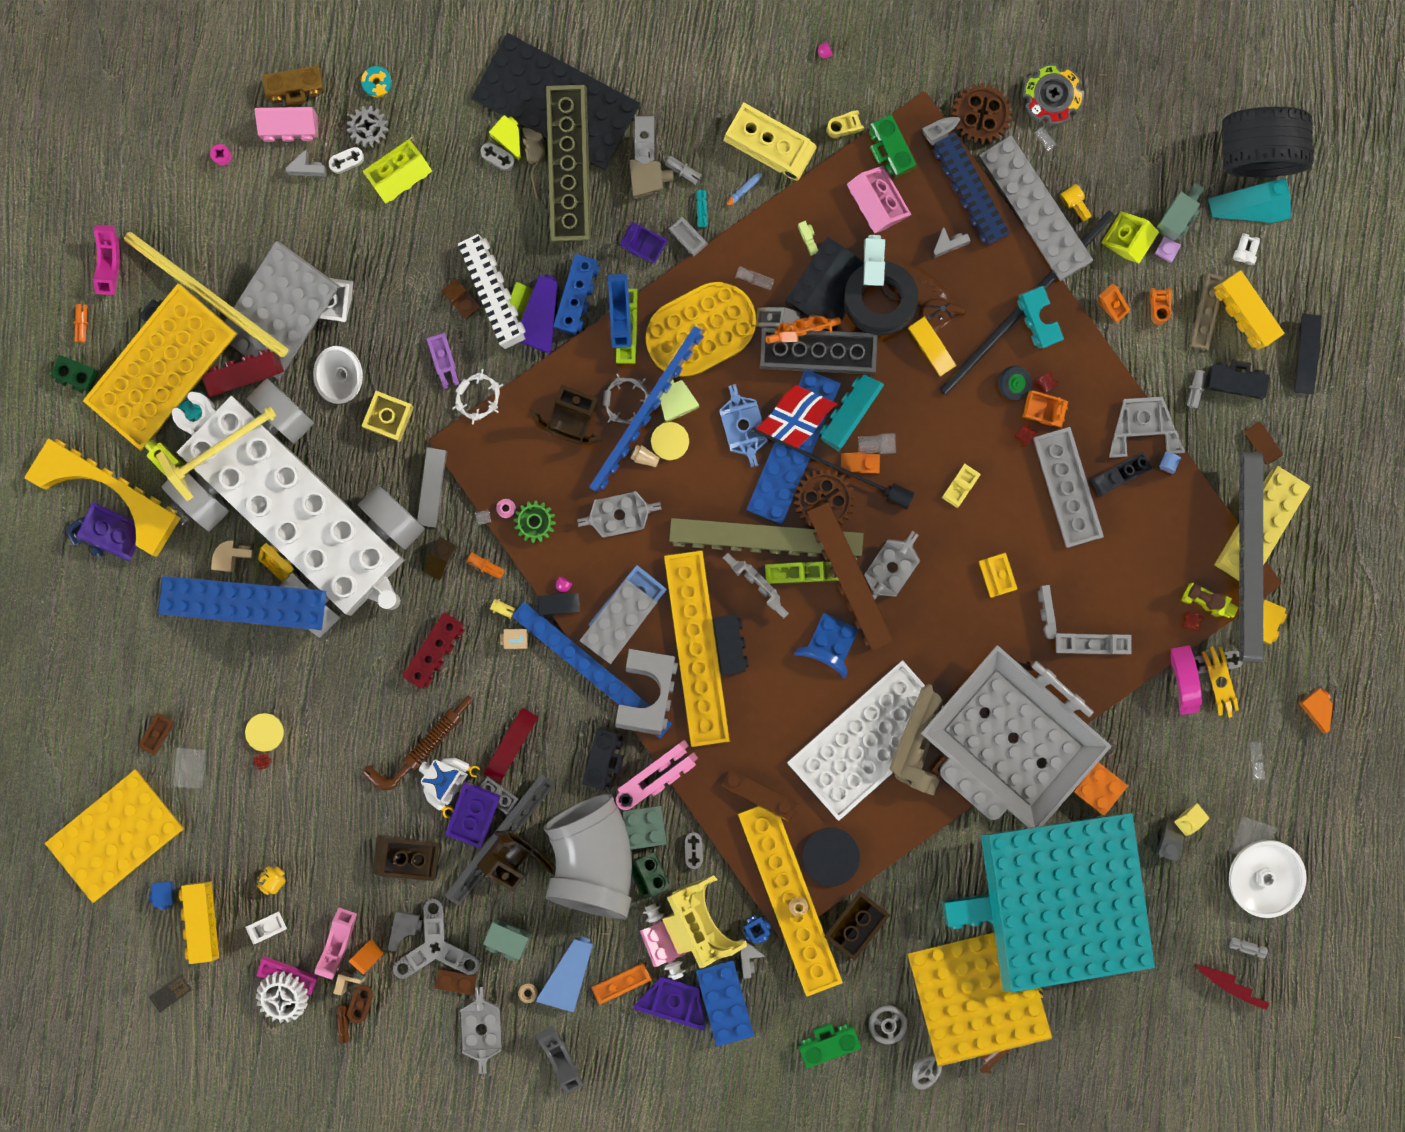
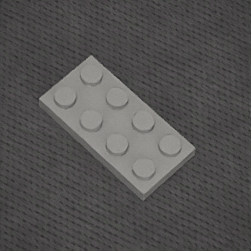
M626 579L581 638L580 642L611 664L657 602Z

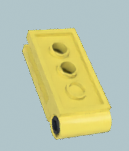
M744 102L723 140L796 181L800 179L817 149V146L810 139ZM750 128L754 133H748L746 129ZM762 138H768L771 142L767 143Z

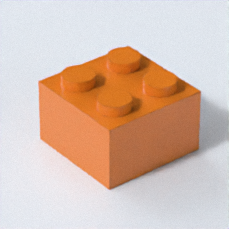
M1098 762L1072 793L1098 814L1105 816L1128 785Z

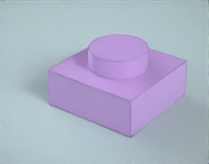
M1164 236L1154 254L1171 263L1181 245Z

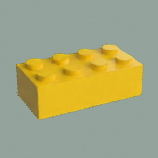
M1241 270L1214 287L1216 297L1225 303L1227 313L1236 319L1238 329L1242 333L1245 332L1248 337L1247 341L1252 348H1256V350L1264 348L1285 334Z
M212 881L190 883L181 886L179 899L183 901L181 919L185 921L183 938L187 940V948H185L186 960H189V964L212 962L219 959Z

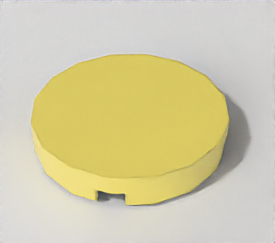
M663 423L652 434V449L662 459L669 461L677 460L688 449V433L678 423Z
M267 713L254 716L247 723L245 730L246 740L251 747L258 751L265 752L277 748L284 737V728L280 719Z

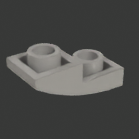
M488 776L480 786L501 795L497 808L506 815H509L510 811L520 801Z

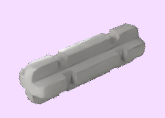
M1232 937L1229 943L1231 949H1240L1239 951L1253 956L1256 954L1257 957L1265 959L1268 949L1266 947H1257L1258 945L1244 940L1241 942L1240 939Z

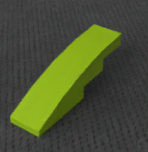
M831 562L765 565L766 581L769 584L839 581L838 577L834 578L830 571V567H832Z

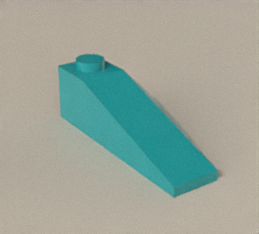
M1286 178L1207 199L1212 218L1276 223L1291 219V197Z

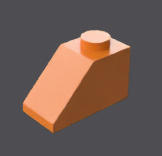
M1317 688L1302 699L1299 705L1322 733H1328L1330 731L1333 703L1329 700L1331 696L1325 689Z

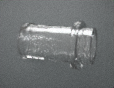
M1042 126L1034 133L1035 139L1038 138L1048 152L1057 143L1048 134V129Z
M175 502L169 506L178 511L176 515L181 517L179 523L182 526L192 519Z

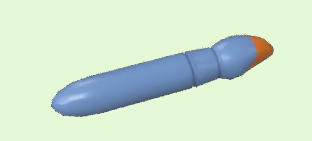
M762 173L755 174L736 193L732 194L727 205L735 204L740 197L761 179Z

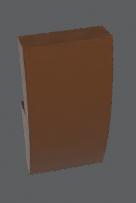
M1260 421L1244 431V434L1252 443L1257 453L1263 454V461L1266 465H1269L1283 455Z

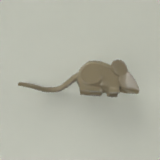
M523 128L525 136L523 143L525 145L527 161L529 164H535L531 172V179L536 198H538L534 174L540 162L545 158L546 152L542 144L544 139L541 133L529 128Z

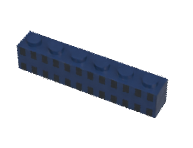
M956 133L936 142L933 154L937 160H941L945 176H949L953 182L951 183L953 191L959 193L961 206L964 210H968L972 226H976L979 230L978 237L983 244L986 243L988 247L1007 237L1010 232Z

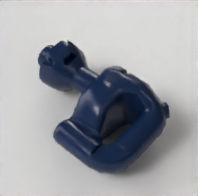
M85 516L70 523L66 528L67 536L74 547L85 542L76 538L77 533H74V530L82 525ZM91 545L90 552L92 556H97L99 559L105 555L103 553L104 550Z

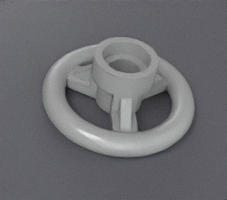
M889 1005L882 1006L872 1013L869 1019V1030L876 1041L882 1044H894L904 1037L907 1031V1020L900 1009ZM890 1011L895 1013L891 1018L877 1019V1016L882 1012ZM900 1018L902 1025L899 1034L894 1037L893 1033L897 1028L896 1021ZM887 1022L892 1023L889 1029L885 1028ZM874 1024L881 1026L882 1031L888 1035V1039L878 1035Z
M934 1054L926 1055L915 1062L912 1073V1083L915 1088L920 1090L927 1089L940 1076L942 1066L937 1067V1063L935 1073L932 1074V1066L936 1061ZM923 1077L929 1079L926 1083L920 1084L918 1082V1080H920Z

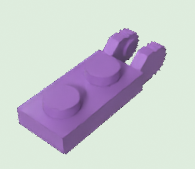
M442 333L427 338L435 368L440 376L443 388H448V382L444 376V373L451 372L455 386L459 385L455 371L456 366L446 334Z

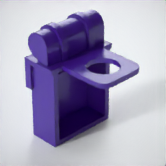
M631 222L619 246L628 250L632 255L639 256L655 265L668 240L644 228L642 225Z

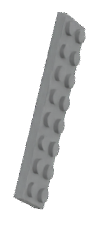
M1012 135L979 155L984 166L1060 282L1093 262L1085 246Z

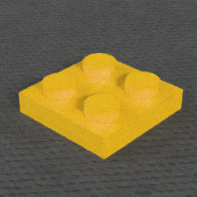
M265 543L261 547L258 560L283 582L294 571L292 563L288 559H283L273 545L269 546Z

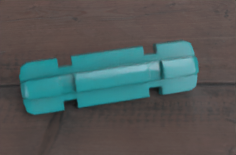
M698 190L696 192V199H698L697 226L705 228L708 226L706 218L707 201L705 200L707 199L706 190Z

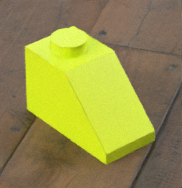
M504 115L489 133L494 140L519 161L521 159L520 131L517 127L519 124L512 117L507 118Z

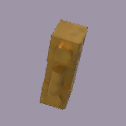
M319 65L262 75L266 98L272 103H280L283 99H286L288 106L307 103L306 95L314 97L319 96L321 92H325ZM301 94V96L290 97L291 95Z

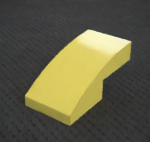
M964 464L942 498L958 508L981 474Z

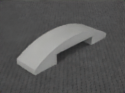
M1056 633V653L1131 654V635Z

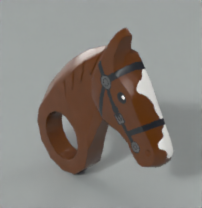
M896 263L907 270L915 280L918 288L917 305H920L919 320L925 316L935 332L946 325L955 314H966L967 311L955 305L945 288L931 275L920 268ZM887 283L880 286L884 296L891 301L901 302L900 295L892 292Z

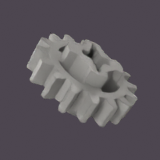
M362 106V111L360 112L355 109L356 115L350 114L352 121L347 122L348 126L351 127L347 129L348 133L352 134L350 138L352 140L356 139L355 143L357 145H360L362 142L364 148L367 147V144L374 148L375 142L380 145V138L386 139L384 133L389 132L388 128L385 127L389 123L387 120H384L386 118L384 113L379 115L380 110L377 108L373 111L372 106L368 110ZM369 115L374 116L377 119L373 120L369 117ZM366 124H370V130L365 129ZM364 134L367 139L362 138L359 135Z

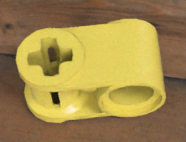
M851 111L842 116L832 118L826 128L828 136L835 139L863 131L864 126L861 125L858 117L859 111ZM831 125H838L840 127V131H833L831 129Z

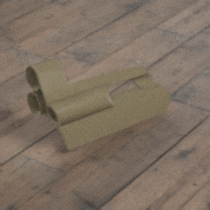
M928 684L921 688L889 769L899 781L914 789L934 795L940 779L939 776L922 770L931 742L921 732L941 710L943 701L933 691L932 685Z

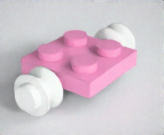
M656 903L645 907L646 911L643 912V914L648 915L646 922L654 923L652 926L640 930L653 966L657 967L668 962L669 964L664 969L670 972L668 978L672 977L675 980L683 977V972L686 971L680 968L683 962L675 961V958L689 952L677 953L663 921L661 922L660 920L664 915L658 911L661 906H656Z

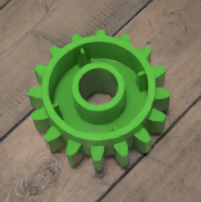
M535 501L534 505L527 502V507L521 505L522 511H516L518 518L514 519V522L518 523L514 527L515 530H521L518 535L520 537L525 535V541L531 538L532 543H535L536 539L543 542V536L550 538L547 533L554 532L551 525H556V522L551 520L555 517V514H549L552 509L550 507L545 509V503L539 506L538 501ZM533 517L540 519V524L537 527L530 525V520Z

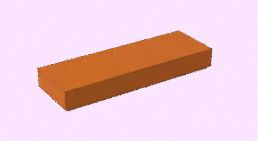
M643 962L592 986L591 989L598 1004L601 1005L652 979Z

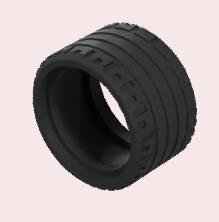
M1258 107L1236 111L1227 115L1222 120L1223 169L1231 175L1241 177H1278L1308 170L1313 165L1312 115L1306 110L1293 107Z

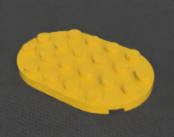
M723 282L704 284L667 303L655 312L650 319L646 331L648 353L653 362L665 371L695 325L704 330L702 334L704 337L699 345L695 344L692 349L693 354L691 358L682 364L681 368L683 369L679 377L700 374L738 354L749 344L756 327L754 306L749 297L736 286Z

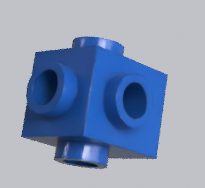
M753 915L745 920L747 924L744 925L745 930L742 932L747 941L752 940L753 944L756 942L761 944L769 939L768 935H770L769 929L771 926L766 918L762 920L761 916L756 917ZM756 925L760 926V931L754 932L753 927Z

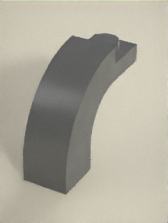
M552 1026L536 1034V1038L547 1054L559 1084L567 1094L584 1086L559 1032Z

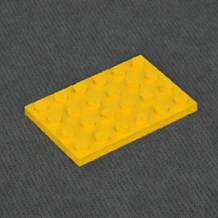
M135 769L45 842V845L91 902L95 903L183 831L184 828Z

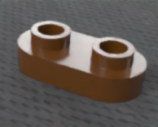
M368 985L358 986L353 993L347 1012L348 1019L352 1023L358 1024L367 1018L374 996L372 988ZM362 991L367 992L366 998L361 997ZM355 1010H360L361 1016H356Z

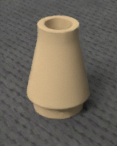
M635 445L630 459L634 460V463L656 467L660 457L642 445Z
M795 897L789 903V910L795 916H802L808 910V903L802 897ZM801 904L803 906L802 910L797 911L796 905Z

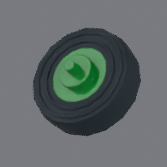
M1007 367L998 378L999 391L1007 399H1022L1028 395L1031 389V375L1023 367Z

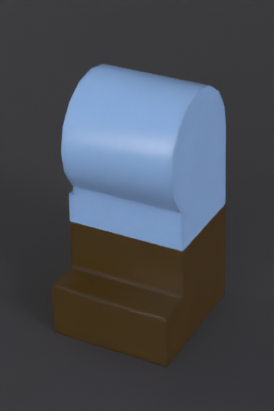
M1159 452L1152 469L1171 476L1176 472L1181 457L1170 452H1165V454Z

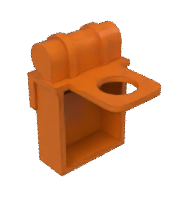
M1033 390L1029 391L1022 417L1038 421L1040 424L1062 428L1065 421V413L1068 409V401L1062 400L1061 397L1057 398Z

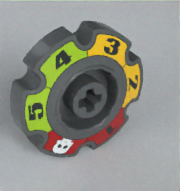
M1046 64L1037 68L1035 71L1037 76L1030 75L1023 87L1022 98L1028 100V103L1025 105L1026 111L1039 123L1043 119L1047 120L1049 126L1067 123L1071 119L1070 113L1077 114L1083 104L1084 91L1078 89V86L1082 83L1081 79L1068 67L1060 70L1058 64ZM1051 92H1055V98L1051 97Z

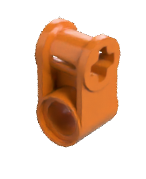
M1171 288L1166 290L1150 289L1151 320L1156 325H1163L1171 316ZM1157 311L1164 312L1165 319L1158 318Z

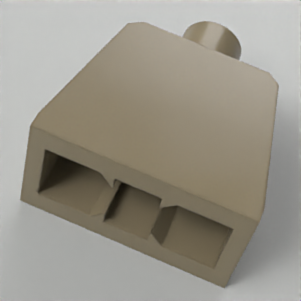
M629 160L633 199L663 192L662 182L674 181L673 170L661 171V164L658 161L642 164L637 160Z

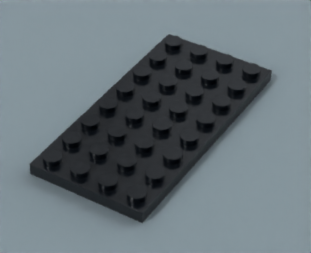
M506 33L471 100L501 116L512 117L521 127L539 132L544 139L548 140L546 86L585 85L587 87L589 163L605 171L641 103L523 40Z

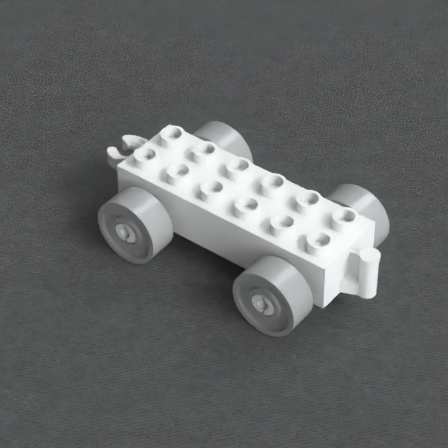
M268 378L246 399L260 412L258 416L265 412L264 408L271 406L277 415L274 418L275 420L271 421V419H268L195 467L194 469L200 474L198 478L190 471L186 473L184 479L193 495V498L189 501L184 499L169 479L161 486L176 504L209 532L230 511L217 496L220 493L311 581L308 584L299 575L292 572L279 587L327 591L322 630L309 629L319 638L341 618L339 613L328 603L329 600L350 616L367 599L378 602L379 606L384 609L394 610L399 607L400 597L394 592L388 577L405 560L386 541L391 537L406 550L425 530L379 484L358 504L371 518L366 523L293 454L275 434L280 431L295 444L314 422ZM190 392L188 399L193 404L201 407L202 416L199 420L192 422L187 420L185 413L179 408L172 410L173 420L176 425L192 435L177 453L188 463L257 417L232 396L216 411L215 406L207 397L201 393Z

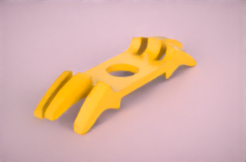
M1210 646L1213 666L1206 652L1201 653L1214 691L1218 716L1223 715L1221 703L1223 700L1228 717L1230 718L1232 717V706L1229 698L1232 699L1234 710L1238 711L1239 708L1227 668V660L1221 646L1218 647L1222 663H1220L1214 647ZM1218 677L1226 678L1227 682L1224 687L1216 685Z

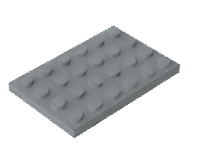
M276 241L234 306V309L288 348L289 351L285 357L279 356L285 372L340 286L285 245ZM229 318L226 319L225 323L238 333L230 345L243 355L252 354L254 358L259 356L258 352L269 349ZM284 372L274 375L273 377H275L278 380L281 378Z

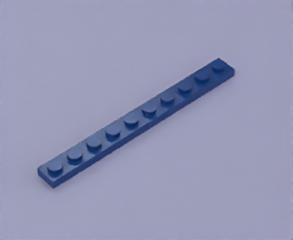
M694 325L591 483L590 488L592 490L600 492V490L606 488L609 483L607 479L620 466L618 462L621 458L627 456L630 451L628 447L632 441L635 442L640 436L639 430L650 421V413L661 404L660 398L663 393H668L672 386L671 381L674 377L677 378L683 369L681 368L682 364L691 358L693 354L692 349L695 344L699 345L702 341L704 330Z
M525 602L512 615L515 620L617 704L636 708L650 707L647 702L546 619L539 616ZM668 721L666 730H662V734L656 736L661 739L672 723Z

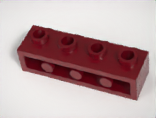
M269 349L258 352L259 356L253 358L251 354L242 357L241 362L236 363L235 360L224 363L225 367L219 369L218 365L209 368L208 373L202 376L209 397L284 372L279 356L273 351L270 352Z
M443 612L402 677L420 689L428 688L434 679L431 676L435 670L438 672L444 664L442 659L445 655L449 656L455 646L452 644L455 639H460L464 634L465 630L463 627L465 625Z

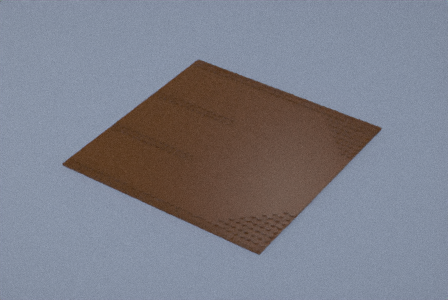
M926 92L920 93L892 113L916 162V168L902 176L894 178L893 174L889 175L911 213L909 217L886 230L874 233L854 196L850 193L847 183L863 172L880 166L885 167L887 164L886 161L881 164L877 163L870 149V146L877 142L876 140L872 141L869 132L866 131L802 176L798 181L792 183L714 238L694 257L690 255L637 293L635 364L616 363V348H612L609 312L499 390L498 408L496 409L499 411L498 413L492 411L484 418H481V420H474V424H472V419L463 415L430 439V444L434 449L447 451L445 465L536 594L542 596L579 593V613L552 615L572 642L650 706L660 696L659 685L649 676L626 672L629 649L675 657L674 663H678L676 675L672 674L671 681L674 682L673 693L668 695V700H671L670 711H665V718L672 725L661 739L655 734L634 732L655 761L684 740L689 745L685 749L686 754L676 761L673 758L670 760L672 764L662 771L664 774L693 752L698 757L694 761L696 765L685 774L681 771L679 773L680 777L671 784L783 941H785L738 816L739 813L758 806L721 787L730 769L799 804L790 822L782 818L781 820L819 917L973 807L967 799L940 777L935 794L931 795L899 781L895 774L892 773L838 821L787 763L902 660L925 686L928 684L932 685L933 691L941 697L943 706H945L998 645L1005 652H1013L1029 658L1033 662L1037 661L1045 669L1048 668L1064 686L1073 694H1078L1085 701V704L1094 711L1090 717L1085 715L1080 709L1074 711L1079 718L1086 724H1089L1171 665L1172 648L1190 645L1192 650L1239 616V608L1233 618L1225 616L1215 617L1211 615L1212 611H1206L1202 605L1194 601L1191 604L1181 601L1189 583H1196L1214 594H1221L1220 596L1222 597L1228 596L1232 598L1230 603L1239 607V581L1214 565L1239 523L1186 450L1184 454H1176L1181 457V460L1178 463L1176 472L1171 476L1155 469H1150L1099 497L1090 480L1142 452L1153 468L1159 452L1164 454L1166 452L1165 435L1126 437L1127 457L1109 458L1123 400L1148 397L1063 280L1060 282L1057 278L1047 288L1046 294L1050 304L1040 310L1039 317L1044 324L1058 322L1064 340L1045 348L1035 346L1031 338L1033 333L1031 328H1028L1024 318L1026 316L1024 313L946 396L939 390L1018 306V295L1035 288L1049 274L1052 268L1024 226L959 138L1010 232L1007 237L988 247L986 243L983 244L978 237L979 230L976 226H972L968 210H964L961 206L959 193L953 191L951 187L953 182L949 176H945L941 160H937L933 154L934 145L932 146L922 134V128L945 118ZM952 130L951 132H949L948 136L955 133V131ZM879 147L882 156H886L882 147ZM806 221L807 225L810 224L815 233L813 240L818 250L826 238L830 237L862 262H864V240L870 235H880L881 239H885L884 261L906 264L925 271L945 288L955 305L967 311L965 315L955 314L946 325L935 332L956 365L941 377L908 330V327L919 320L920 305H917L914 317L905 328L893 334L877 335L876 372L874 375H865L883 383L882 390L840 452L821 441V434L812 451V455L841 467V453L862 452V454H880L879 474H854L885 488L895 483L915 492L908 509H903L886 501L885 491L845 473H841V471L812 458L809 459L801 480L807 481L806 474L813 477L812 471L814 470L818 475L822 468L824 473H827V470L830 469L832 475L835 471H838L837 477L845 475L844 482L850 480L847 487H854L850 494L856 495L855 498L851 499L856 505L850 506L854 511L853 513L847 512L850 519L843 518L844 525L840 523L839 525L843 532L864 533L862 557H857L856 560L863 576L888 539L905 541L912 531L919 535L913 543V548L920 559L919 564L896 597L879 595L875 599L893 638V642L872 651L870 646L866 647L862 636H865L863 630H858L843 663L848 671L845 679L835 669L821 661L806 656L794 655L798 648L809 646L823 613L857 628L854 619L857 617L854 612L850 613L846 602L849 600L846 594L842 596L838 585L841 584L840 581L770 584L777 590L781 606L789 612L783 619L776 610L774 611L766 604L770 597H764L758 591L759 586L755 582L751 584L744 577L746 574L744 571L737 576L731 566L723 559L729 553L736 561H745L746 564H750L766 580L765 565L830 562V560H825L823 554H819L817 558L807 557L808 553H800V556L788 555V552L781 551L780 555L769 554V550H761V553H752L750 549L742 548L740 552L731 551V547H723V550L711 549L712 546L704 545V548L701 549L692 548V544H685V547L673 546V543L669 542L671 518L812 529V525H805L806 518H799L802 512L795 511L799 508V505H794V502L799 500L796 497H793L782 525L747 511V507L775 442L767 438L768 441L755 454L758 466L754 464V467H750L747 455L730 452L719 412L731 400L728 386L732 385L733 389V385L736 384L740 397L757 401L763 422L771 415L783 396L791 388L799 385L804 371L760 369L762 328L755 327L751 341L738 354L700 374L673 378L674 383L682 380L699 404L698 409L669 421L678 423L688 433L689 446L682 457L671 461L660 458L656 467L634 463V460L630 459L635 445H642L655 454L651 444L652 434L658 426L666 423L660 404L656 410L653 409L650 413L651 419L647 425L642 426L639 430L640 436L635 442L632 441L628 447L630 451L627 456L621 458L618 462L620 465L618 470L614 474L611 473L607 479L609 483L606 488L600 490V492L590 488L591 483L630 425L613 422L612 420L608 423L610 417L605 407L602 406L604 390H607L614 379L618 378L616 375L618 373L620 378L640 379V381H643L645 378L646 380L643 384L650 395L664 373L653 362L646 346L647 327L655 312L667 303L704 284L712 282H723L738 287L751 300L755 314L757 313V307H785L794 310L785 304V300L816 255H810L798 229V224ZM943 227L950 241L952 240L951 237L957 234H968L971 240L968 245L933 258L932 254ZM888 284L892 292L899 294L892 285ZM869 285L862 293L864 306L877 314L890 313L900 304V302L891 301L884 296L880 286ZM800 314V319L806 318L805 316ZM847 314L835 330L836 332L867 333L854 325ZM1010 366L1023 367L1031 375L1032 385L1030 391L1033 390L1057 398L1061 397L1062 400L1068 401V409L1065 413V421L1062 428L1040 424L1038 421L1022 417L1028 395L1019 400H1010L1002 396L998 388V378L1001 372ZM814 372L841 383L833 401L838 405L829 411L824 425H830L833 420L830 418L836 408L840 410L843 405L841 400L847 392L851 394L854 389L852 384L857 377L862 378L864 374ZM629 381L620 384V389L616 385L610 390L611 398L608 408L616 415L620 412L621 414L618 417L623 420L631 419L634 416L633 412L637 414L644 404L640 399L645 400L644 391L637 386L633 389L635 384ZM561 385L598 398L585 436H591L594 433L602 436L603 439L600 443L582 445L559 438L538 427L529 415V411L533 410L541 413V418L548 422ZM495 393L467 413H477V409H479L478 414L487 412L490 405L488 401L494 402ZM741 420L738 423V427L740 430H747L749 423L746 420ZM1071 427L1104 537L1066 548L1033 438ZM966 464L981 475L961 505L956 508L944 500L942 496L963 465ZM825 481L821 484L824 491L832 489L830 482ZM835 489L826 497L822 495L821 501L817 504L828 500L830 497L839 492V490ZM634 491L642 497L646 504L660 502L662 509L648 514L643 530L604 538L593 526L585 525L579 527L577 519L590 516L595 499L613 497ZM808 493L806 500L813 503L817 500V497L814 493ZM835 497L833 504L840 507L843 505V499ZM503 499H510L514 502L517 512L522 511L521 505L527 507V502L534 505V502L538 501L539 506L545 503V509L549 507L552 509L549 514H555V517L551 519L556 522V525H551L554 532L547 533L550 538L543 536V542L536 539L535 543H532L531 538L525 541V535L521 537L518 535L521 530H515L514 528L518 525V523L514 522V519L518 518L516 511L512 517L503 518L499 516L496 510L498 502ZM504 505L502 508L504 512L510 509L508 505ZM616 510L614 518L616 520L624 519L625 512L623 510ZM533 517L530 520L532 527H537L540 524L538 517ZM702 551L730 742L691 747L664 556ZM1006 553L1017 590L990 598L978 561ZM889 562L887 568L890 572H895L898 570V565L895 562ZM1267 562L1263 565V598L1281 586V581ZM636 565H638L667 590L610 664L580 642V640L590 628L588 624ZM559 576L573 583L567 592H559L557 590L556 582ZM1050 585L1057 633L1131 635V654L1056 653V637L1053 639L1044 637L1043 628L1046 622L1042 621L1040 610L1043 609V604L1039 602L1037 594L1040 586ZM737 614V618H741L743 628L739 630L740 637H744L746 648L742 649L743 656H747L749 667L745 668L746 672L723 675L714 618ZM1029 662L1026 664L1019 663L1026 671L1031 670ZM1035 670L1031 675L1035 678L1039 673ZM1052 684L1045 686L1062 703L1068 700ZM612 700V701L614 702V704L616 705V707L618 708V707H619V704H617L614 700ZM987 707L980 709V717L986 718L989 715ZM1015 732L1010 733L1008 736L1010 743H1014L1018 739V735ZM930 743L922 770L937 775L931 769L945 754L932 743ZM825 828H837L845 831L855 840L860 851V863L855 875L846 883L838 886H824L815 882L806 873L802 862V851L808 838L815 832Z

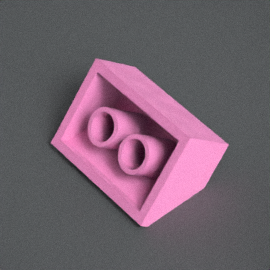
M313 107L255 108L258 136L265 142H274L275 139H282V141L286 142L294 141V139L313 141V138H318V115Z
M884 166L863 172L847 183L850 193L854 196L874 233L886 230L911 215Z

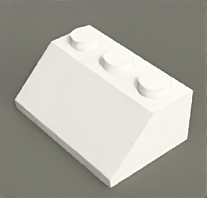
M330 278L340 287L320 318L346 322L352 300L353 281Z

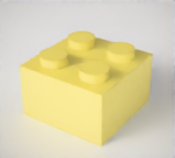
M375 391L362 427L400 442L414 407L412 404Z

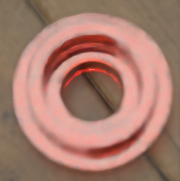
M261 754L253 758L254 762L252 764L253 767H257L259 770L266 769L272 763V759L269 758L268 754Z

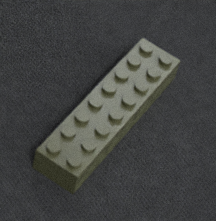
M585 85L546 86L551 241H591L587 87Z

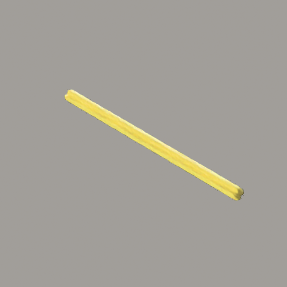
M128 232L125 235V242L278 356L285 357L289 351L287 347L135 234Z

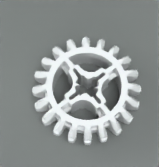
M277 971L273 975H267L257 988V1006H262L260 1012L265 1011L266 1017L272 1016V1021L279 1019L280 1023L284 1020L287 1023L292 1019L296 1020L303 1014L304 1009L308 1005L309 996L306 995L308 991L306 988H302L304 982H298L299 976L295 977V979L292 978V973L286 976L285 971L281 972L280 975ZM279 986L277 990L269 991V988ZM291 1003H296L295 1006H293V1007H291V1008H286V1005H291Z

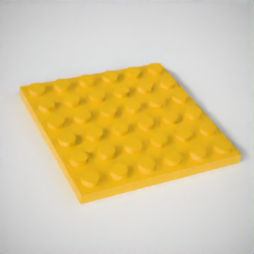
M995 933L908 954L937 1067L1052 1039L1038 988L1017 992L1003 991Z

